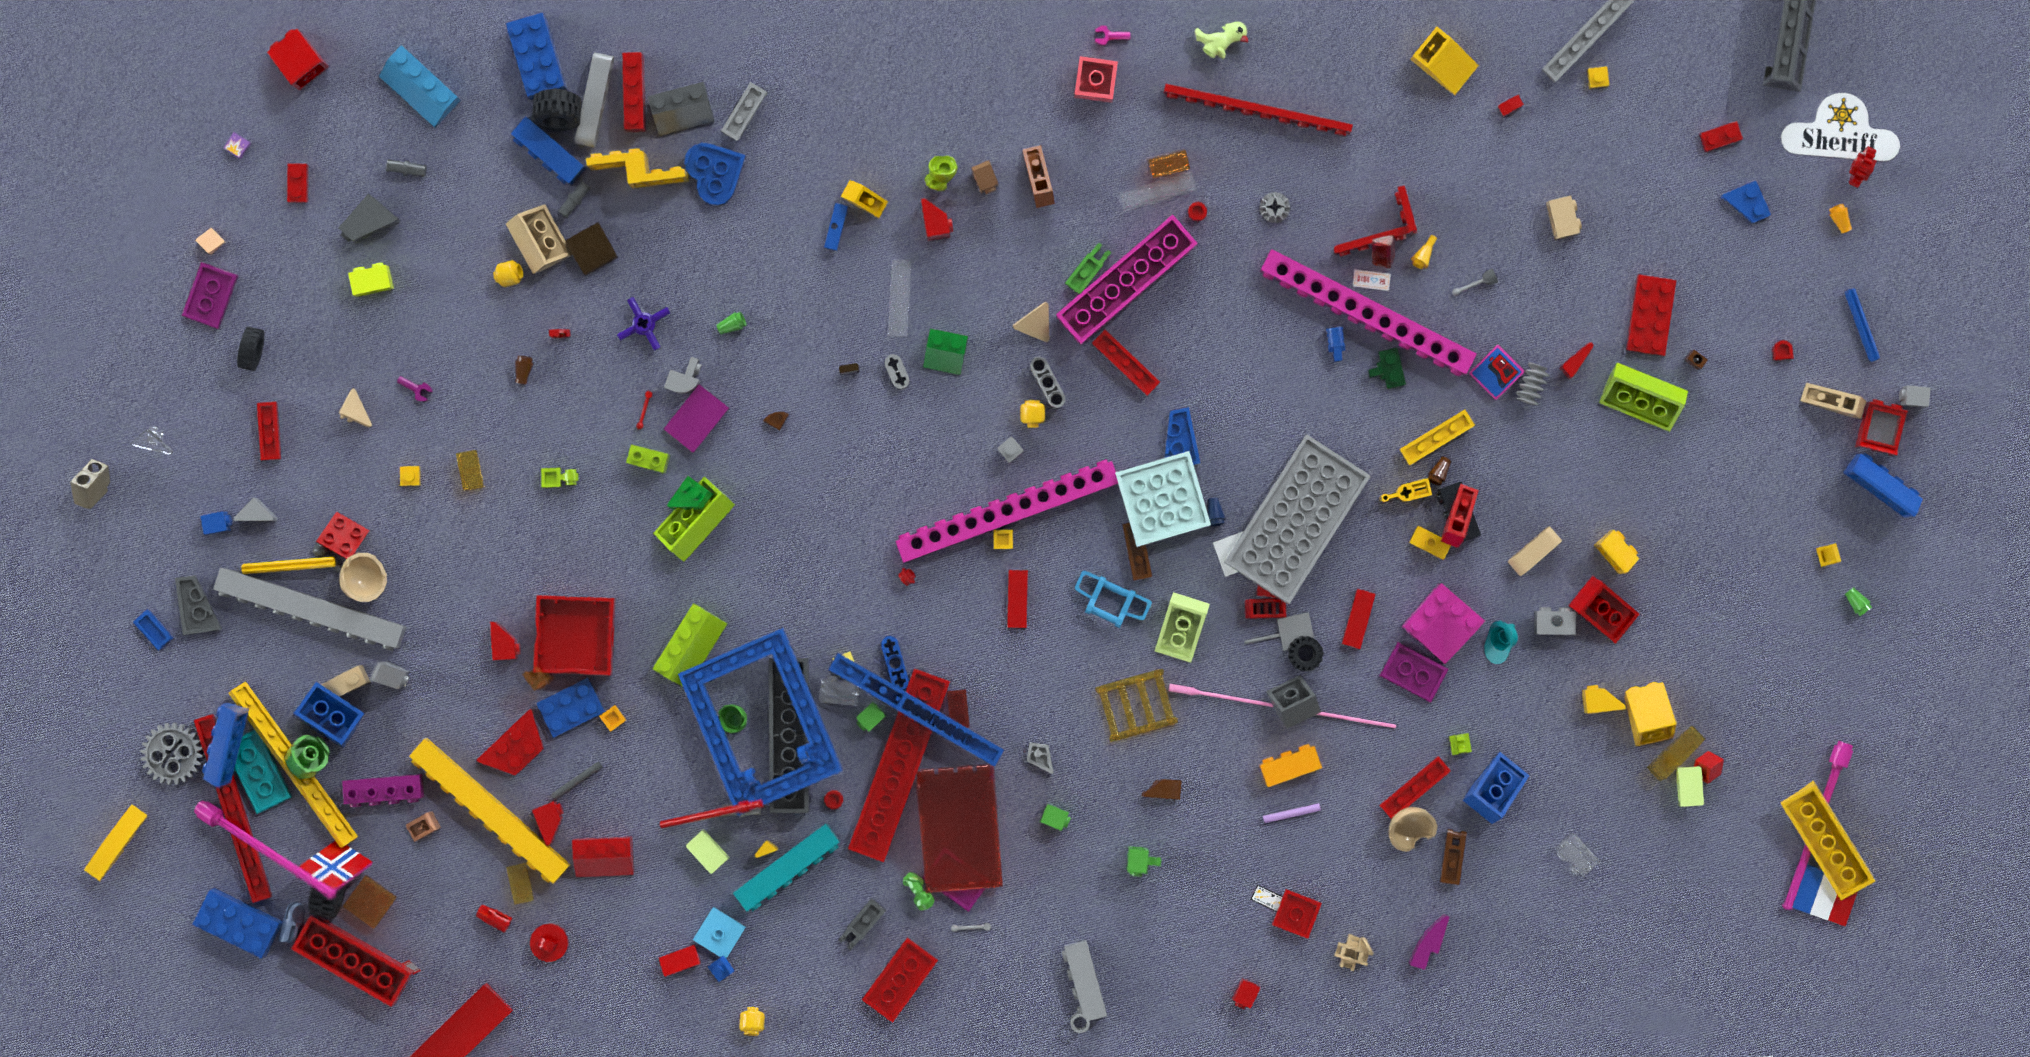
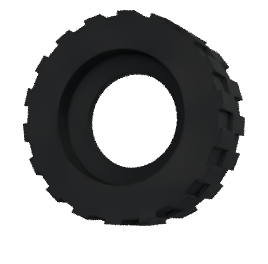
M246 327L238 350L237 366L239 368L251 371L256 370L263 351L264 330Z

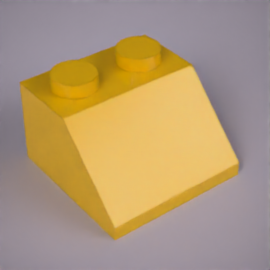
M1610 530L1594 546L1618 574H1626L1639 560L1637 557L1638 552L1632 545L1628 546L1624 542L1626 538L1619 530Z

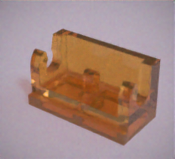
M1185 149L1147 158L1153 178L1190 169Z
M534 667L535 671H537L536 673L532 670L522 673L534 691L541 690L555 679L549 673H543L538 667Z

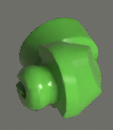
M909 872L903 878L904 886H909L912 893L915 894L914 903L919 910L929 909L934 904V897L929 891H923L922 885L924 880L916 873Z

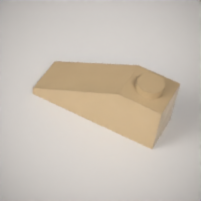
M1806 383L1800 400L1801 402L1857 419H1861L1866 400L1861 396Z
M359 665L321 685L337 696L342 697L371 682L363 665Z

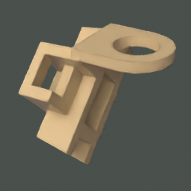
M1349 934L1346 944L1338 942L1334 956L1341 958L1340 967H1347L1354 971L1356 963L1367 966L1368 955L1372 956L1374 953L1365 937L1359 938Z

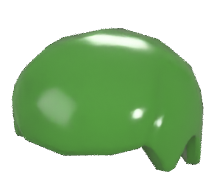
M731 704L725 705L719 710V720L725 732L730 734L740 733L746 727L747 714L742 707Z

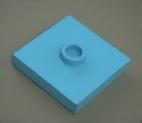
M713 907L693 940L719 957L724 955L727 958L746 926Z

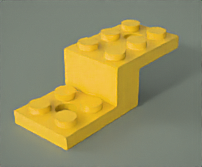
M639 148L630 149L629 153L612 151L609 152L610 155L602 156V153L591 154L590 158H586V164L591 171L626 166L627 181L632 189L689 181L688 173L685 169H681V167H671L670 171L664 172L662 169H654L650 173L648 156L644 151H640Z

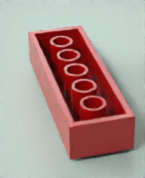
M310 915L291 948L293 951L390 1007L397 1003L414 973V970L317 915Z

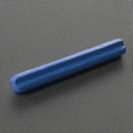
M1854 288L1845 291V296L1870 362L1880 359V355L1857 292Z

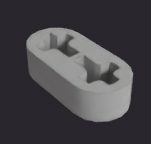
M895 354L887 356L885 367L893 385L901 390L907 388L910 380L902 360ZM891 358L899 361L896 364L897 371H894L892 366H888ZM897 373H900L902 378L906 377L905 385L896 384L895 381L898 380Z

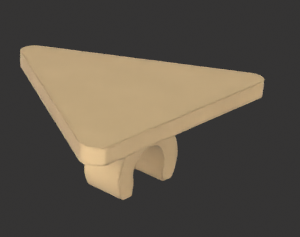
M1047 302L1042 303L1013 324V328L1048 342L1049 304Z
M354 388L351 389L339 411L340 419L346 417L348 422L355 421L369 428L372 426V423Z

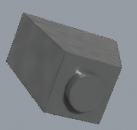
M368 193L338 229L342 231L340 235L348 242L352 240L357 243L398 224L401 220Z

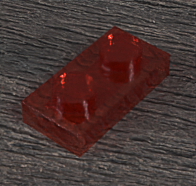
M966 689L947 691L949 717L970 728Z

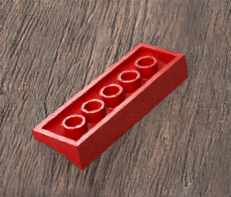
M485 983L410 1057H466L513 1009L488 983Z

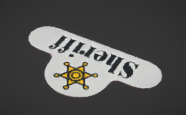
M1836 93L1828 96L1820 104L1813 123H1791L1785 127L1781 135V142L1787 151L1803 155L1855 159L1858 153H1863L1865 148L1869 146L1877 151L1875 160L1888 161L1898 154L1900 148L1899 139L1893 132L1873 129L1869 126L1868 112L1864 103L1856 96L1847 93Z

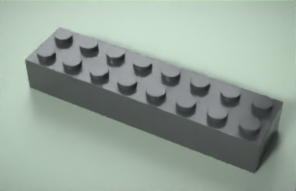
M769 658V781L804 767V764L801 763L798 757L797 748L809 743L774 658ZM796 658L809 688V658ZM807 786L770 802V813H809L810 787Z

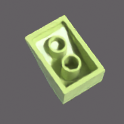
M1173 592L1155 651L1191 663L1210 604Z

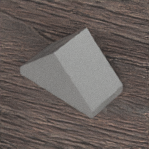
M253 498L234 517V521H277V517L258 498Z

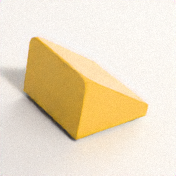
M766 840L756 852L755 857L764 856L777 851L779 848L769 840Z

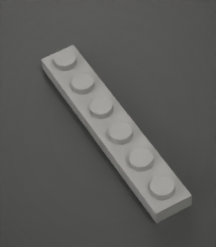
M1608 0L1541 70L1556 83L1635 0Z

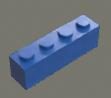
M526 116L511 133L515 137L513 141L521 148L523 145L529 149L527 153L535 160L540 158L544 162L542 166L549 172L554 170L558 174L556 178L564 185L568 182L572 186L586 169Z

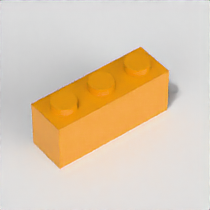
M1305 744L1298 747L1299 751L1292 753L1291 750L1280 753L1281 757L1273 759L1272 756L1263 759V763L1259 764L1266 786L1270 787L1321 769L1322 766L1315 746Z

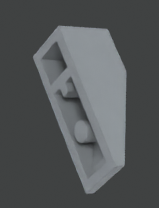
M389 661L378 662L370 680L392 688L401 689L402 686L405 687L407 685L410 671Z

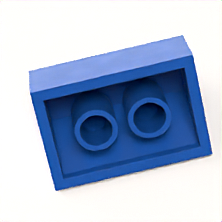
M315 682L295 710L294 716L338 746L344 748L355 733L364 713L321 684Z

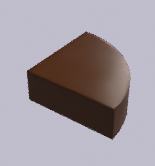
M774 412L766 416L763 421L780 431L790 414Z

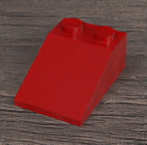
M1594 576L1589 579L1568 605L1615 644L1640 615L1607 585Z

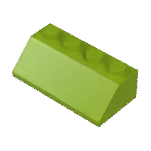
M1617 362L1607 380L1599 403L1670 432L1686 404L1688 391Z
M703 477L699 484L713 493L704 508L702 510L676 508L653 533L683 562L735 506L706 477Z
M693 603L654 665L653 670L683 687L678 674L704 663L727 623Z

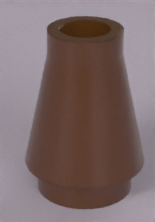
M517 356L515 360L516 383L527 384L534 364L532 357Z
M1441 456L1440 460L1429 471L1428 480L1437 486L1445 483L1452 461Z

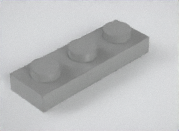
M750 82L721 132L738 142L767 95V91Z

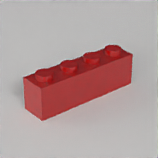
M642 52L622 53L624 129L626 132H646L644 55Z

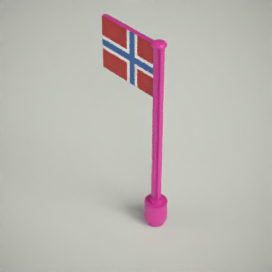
M200 801L194 809L197 818L211 827L220 825L325 894L328 899L333 898L338 889L369 868L373 863L348 845L340 848L337 842L334 841L298 867L224 819L223 811L209 801Z

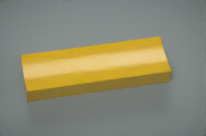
M1814 780L1780 802L1840 900L1875 882L1874 876Z

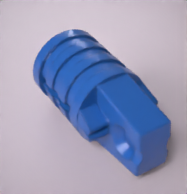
M1343 327L1326 329L1329 344L1328 351L1333 352L1334 362L1342 361V351L1346 350Z

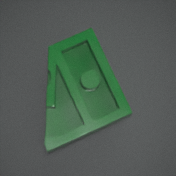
M687 476L666 506L672 510L676 508L702 510L713 493Z

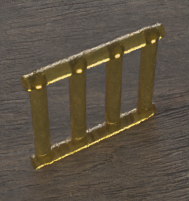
M1163 668L1095 687L1097 694H1100L1111 735H1109L1110 742L1178 723V719L1173 715L1162 677L1164 675ZM1153 678L1156 680L1166 719L1156 722L1144 681ZM1132 684H1137L1148 724L1139 727L1136 726L1125 687ZM1114 689L1119 690L1129 725L1128 730L1118 732L1107 691Z

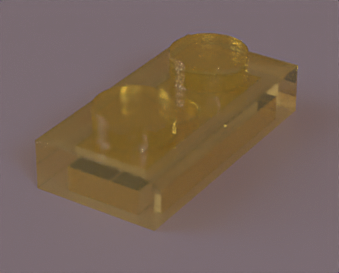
M526 862L506 867L514 904L533 901L534 896Z

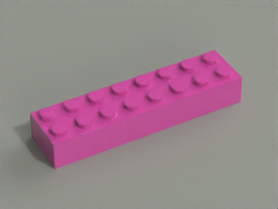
M1171 215L1056 314L1057 319L1076 341L1082 345L1194 249L1198 243L1175 216Z

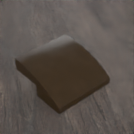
M599 222L565 240L585 276L618 258Z

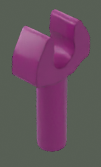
M402 376L397 380V383L412 390L415 393V399L418 401H428L426 397L421 395L422 390L425 389L433 392L430 385L425 382L417 385Z

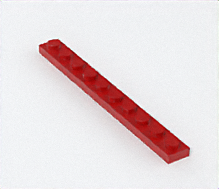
M1165 84L1163 92L1170 99L1185 98V101L1188 103L1196 104L1197 101L1203 102L1204 106L1215 108V105L1229 112H1234V109L1242 111L1241 114L1247 116L1258 114L1262 119L1271 120V118L1279 119L1280 123L1284 124L1294 122L1298 123L1297 126L1302 128L1313 126L1316 127L1317 131L1327 132L1331 130L1335 131V134L1339 136L1350 135L1353 124L1170 84Z
M214 714L194 720L207 761L209 756L207 755V749L213 740L212 729L217 724ZM233 775L231 783L221 787L215 786L225 819L253 837ZM230 833L252 902L255 903L272 897L273 895L258 850Z

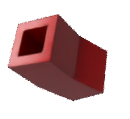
M1516 95L1498 105V108L1504 117L1524 104L1519 95Z

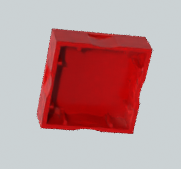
M536 595L535 623L537 636L534 644L533 672L612 675L616 598Z

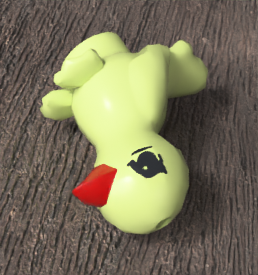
M1233 22L1226 24L1225 27H1222L1225 30L1222 33L1205 34L1199 28H1196V40L1204 43L1203 51L1208 56L1215 58L1218 55L1220 58L1225 59V50L1231 43L1238 41L1248 43L1247 28L1243 23Z

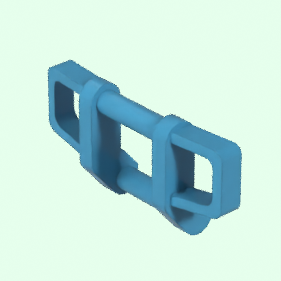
M1085 570L1081 572L1075 585L1076 591L1090 599L1085 613L1089 615L1092 613L1115 624L1114 626L1120 628L1125 615L1144 620L1152 604L1151 600L1135 594L1136 591L1124 589L1107 581L1103 576L1098 577ZM1084 575L1099 580L1092 596L1079 588ZM1102 587L1126 597L1118 617L1094 606ZM1133 597L1147 603L1142 616L1127 612Z

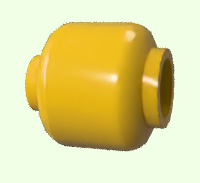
M510 260L497 264L493 277L495 282L499 283L502 287L517 285L520 283L521 278H523V269L519 263L517 264L515 261Z
M1025 400V403L1020 406L1021 422L1027 424L1028 428L1039 427V423L1045 421V405L1040 403V400Z
M747 1007V1011H743L740 1014V1031L744 1032L746 1036H759V1033L764 1030L765 1014L758 1011L757 1007Z

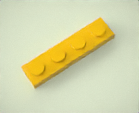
M1464 409L1399 450L1410 466L1474 427L1475 424Z

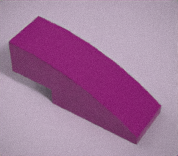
M1443 914L1425 931L1412 952L1409 965L1425 970L1430 953H1439L1450 918L1448 915Z

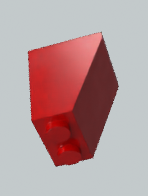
M296 28L295 30L291 29L284 35L285 38L280 42H274L269 47L270 50L267 53L288 82L300 91L329 68V66L302 32Z

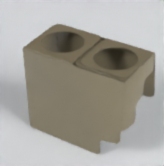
M91 459L72 479L70 484L73 500L76 505L91 509L107 493V487L110 484L108 465ZM92 463L98 465L100 471L92 472Z

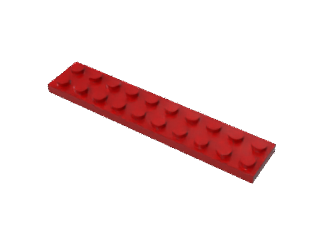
M914 668L906 692L940 711L950 681ZM898 711L848 847L851 851L884 862L932 733L931 729Z

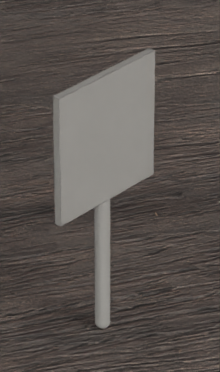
M1309 612L1279 618L1277 623L1280 633L1245 640L1244 643L1249 644L1281 637L1283 651H1286L1290 648V643H1293L1294 639L1300 638V636L1314 638Z

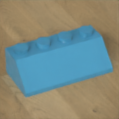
M402 45L388 58L379 74L383 81L434 128L461 101Z

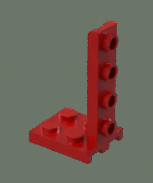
M1405 185L1397 187L1398 192L1395 193L1397 205H1402L1403 211H1400L1402 223H1407V225L1336 245L1334 247L1335 255L1339 254L1342 257L1351 254V250L1358 249V252L1370 249L1369 245L1375 244V240L1388 244L1387 240L1395 238V241L1406 239L1408 234L1417 233Z

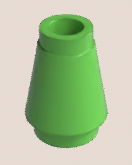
M734 312L716 325L719 333L722 335L742 330L747 324L741 312Z
M1854 587L1845 593L1855 614L1858 613L1859 616H1862L1872 608L1871 602Z

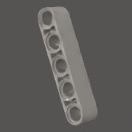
M596 52L593 54L581 109L580 125L576 133V144L594 148L596 146L614 56Z

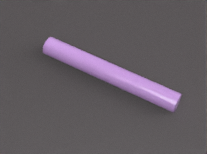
M1318 803L1265 815L1263 819L1264 823L1321 811Z

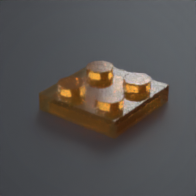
M365 875L343 907L375 929L395 902L397 896L368 875Z

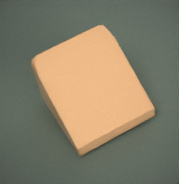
M212 228L196 239L197 243L210 255L225 243Z

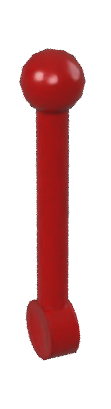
M651 391L645 392V403L640 420L636 424L638 430L643 429V420L648 402L653 396Z

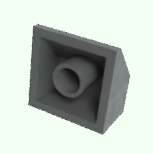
M1301 675L1266 691L1279 719L1287 729L1321 713L1316 695Z

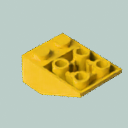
M1439 27L1432 31L1410 59L1453 95H1456L1479 66Z

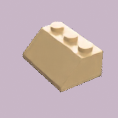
M545 204L519 213L506 223L533 274L548 269L572 255Z

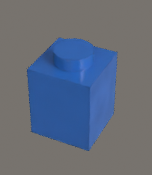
M225 511L200 516L204 535L231 531L232 518Z

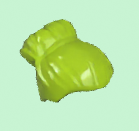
M934 156L929 162V174L925 177L926 185L936 191H945L947 183L955 176L958 169L954 158L950 156Z

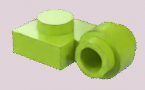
M541 468V488L562 487V481L565 482V485H577V481H579L576 469H567L562 474L561 468Z

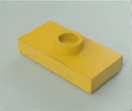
M1420 526L1416 527L1409 541L1410 544L1444 560L1451 547L1449 544L1440 542V536Z

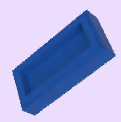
M149 609L133 621L158 651L174 638Z

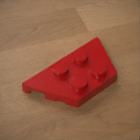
M529 709L476 761L515 776L544 749L538 726L533 716V710Z

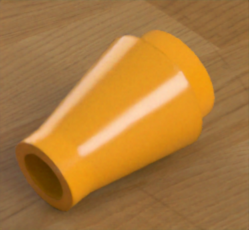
M1843 203L1829 209V216L1841 233L1852 230L1848 209Z

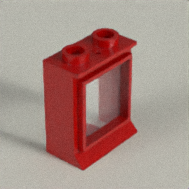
M1873 399L1872 402H1866L1855 447L1871 449L1873 452H1883L1889 454V456H1897L1908 411L1903 410L1901 405H1884V401Z

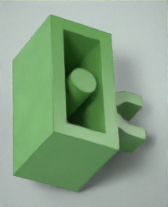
M1128 846L1126 870L1130 872L1131 876L1142 877L1143 873L1147 874L1148 865L1161 866V857H1149L1148 848Z

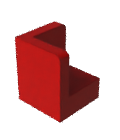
M1707 751L1695 760L1694 767H1701L1703 782L1709 784L1721 775L1724 759Z

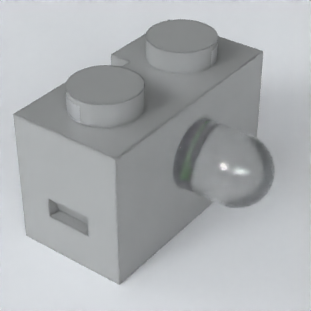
M1540 607V611H1534V634L1576 635V612H1570V608H1559V611H1551V607Z

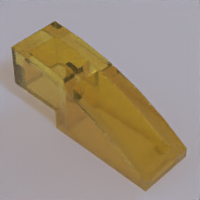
M1693 725L1690 726L1662 751L1647 768L1659 781L1666 779L1678 766L1685 762L1704 742L1705 738Z

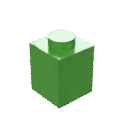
M872 702L856 717L858 720L856 724L863 731L866 729L870 731L886 714Z
M1047 803L1040 822L1062 831L1063 827L1067 828L1071 817H1068V811Z

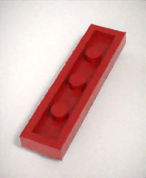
M1106 330L1092 342L1146 396L1160 383L1148 369Z
M1437 756L1379 806L1392 820L1396 813L1409 807L1451 772V770Z

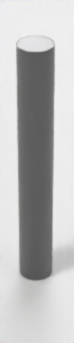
M599 761L554 791L551 794L555 800L603 768Z

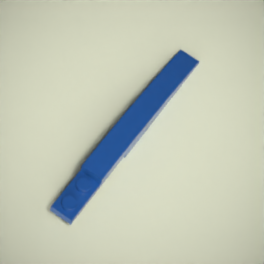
M840 653L836 654L828 668L833 673L994 767L1004 749Z

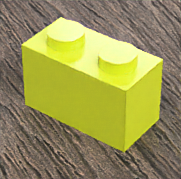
M383 263L372 264V268L368 269L357 267L353 269V272L348 273L352 294L355 297L394 289L390 268L387 265H383Z

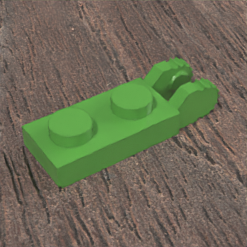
M1100 243L1095 246L1090 254L1086 255L1065 282L1078 295L1085 290L1112 253L1108 250L1102 255L1100 261L1095 259L1093 256L1101 249L1102 245Z

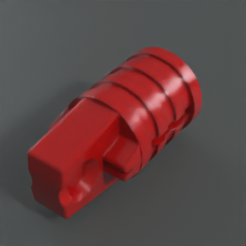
M481 905L476 914V917L487 923V925L503 933L507 931L513 919L497 909Z

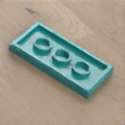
M253 730L243 735L235 771L256 814H259L292 798V795L270 750L258 733Z

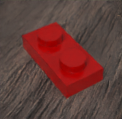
M1737 121L1699 134L1705 152L1743 139Z
M288 163L287 202L308 203V164Z

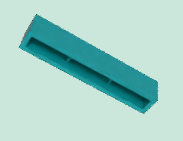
M825 823L733 892V894L746 912L750 909L755 911L762 905L760 901L764 898L771 899L777 894L776 889L780 886L784 889L793 882L791 878L796 874L800 877L807 872L808 869L806 867L813 863L815 866L824 859L822 857L823 854L827 851L831 854L839 848L837 845L840 842L839 838L830 826Z

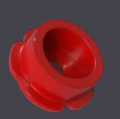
M902 568V571L898 574L900 580L906 586L914 584V578H916L914 572L911 569Z

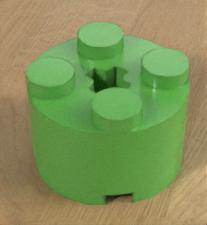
M301 736L288 749L285 755L286 765L299 779L314 777L327 765L329 748L325 741L319 737Z

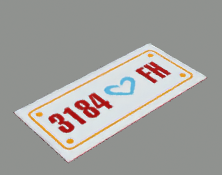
M1355 270L1353 287L1389 291L1391 274Z

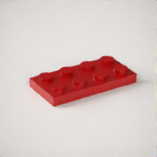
M1637 275L1626 351L1665 356L1677 280Z
M907 937L862 998V1001L893 1023L938 962V959Z

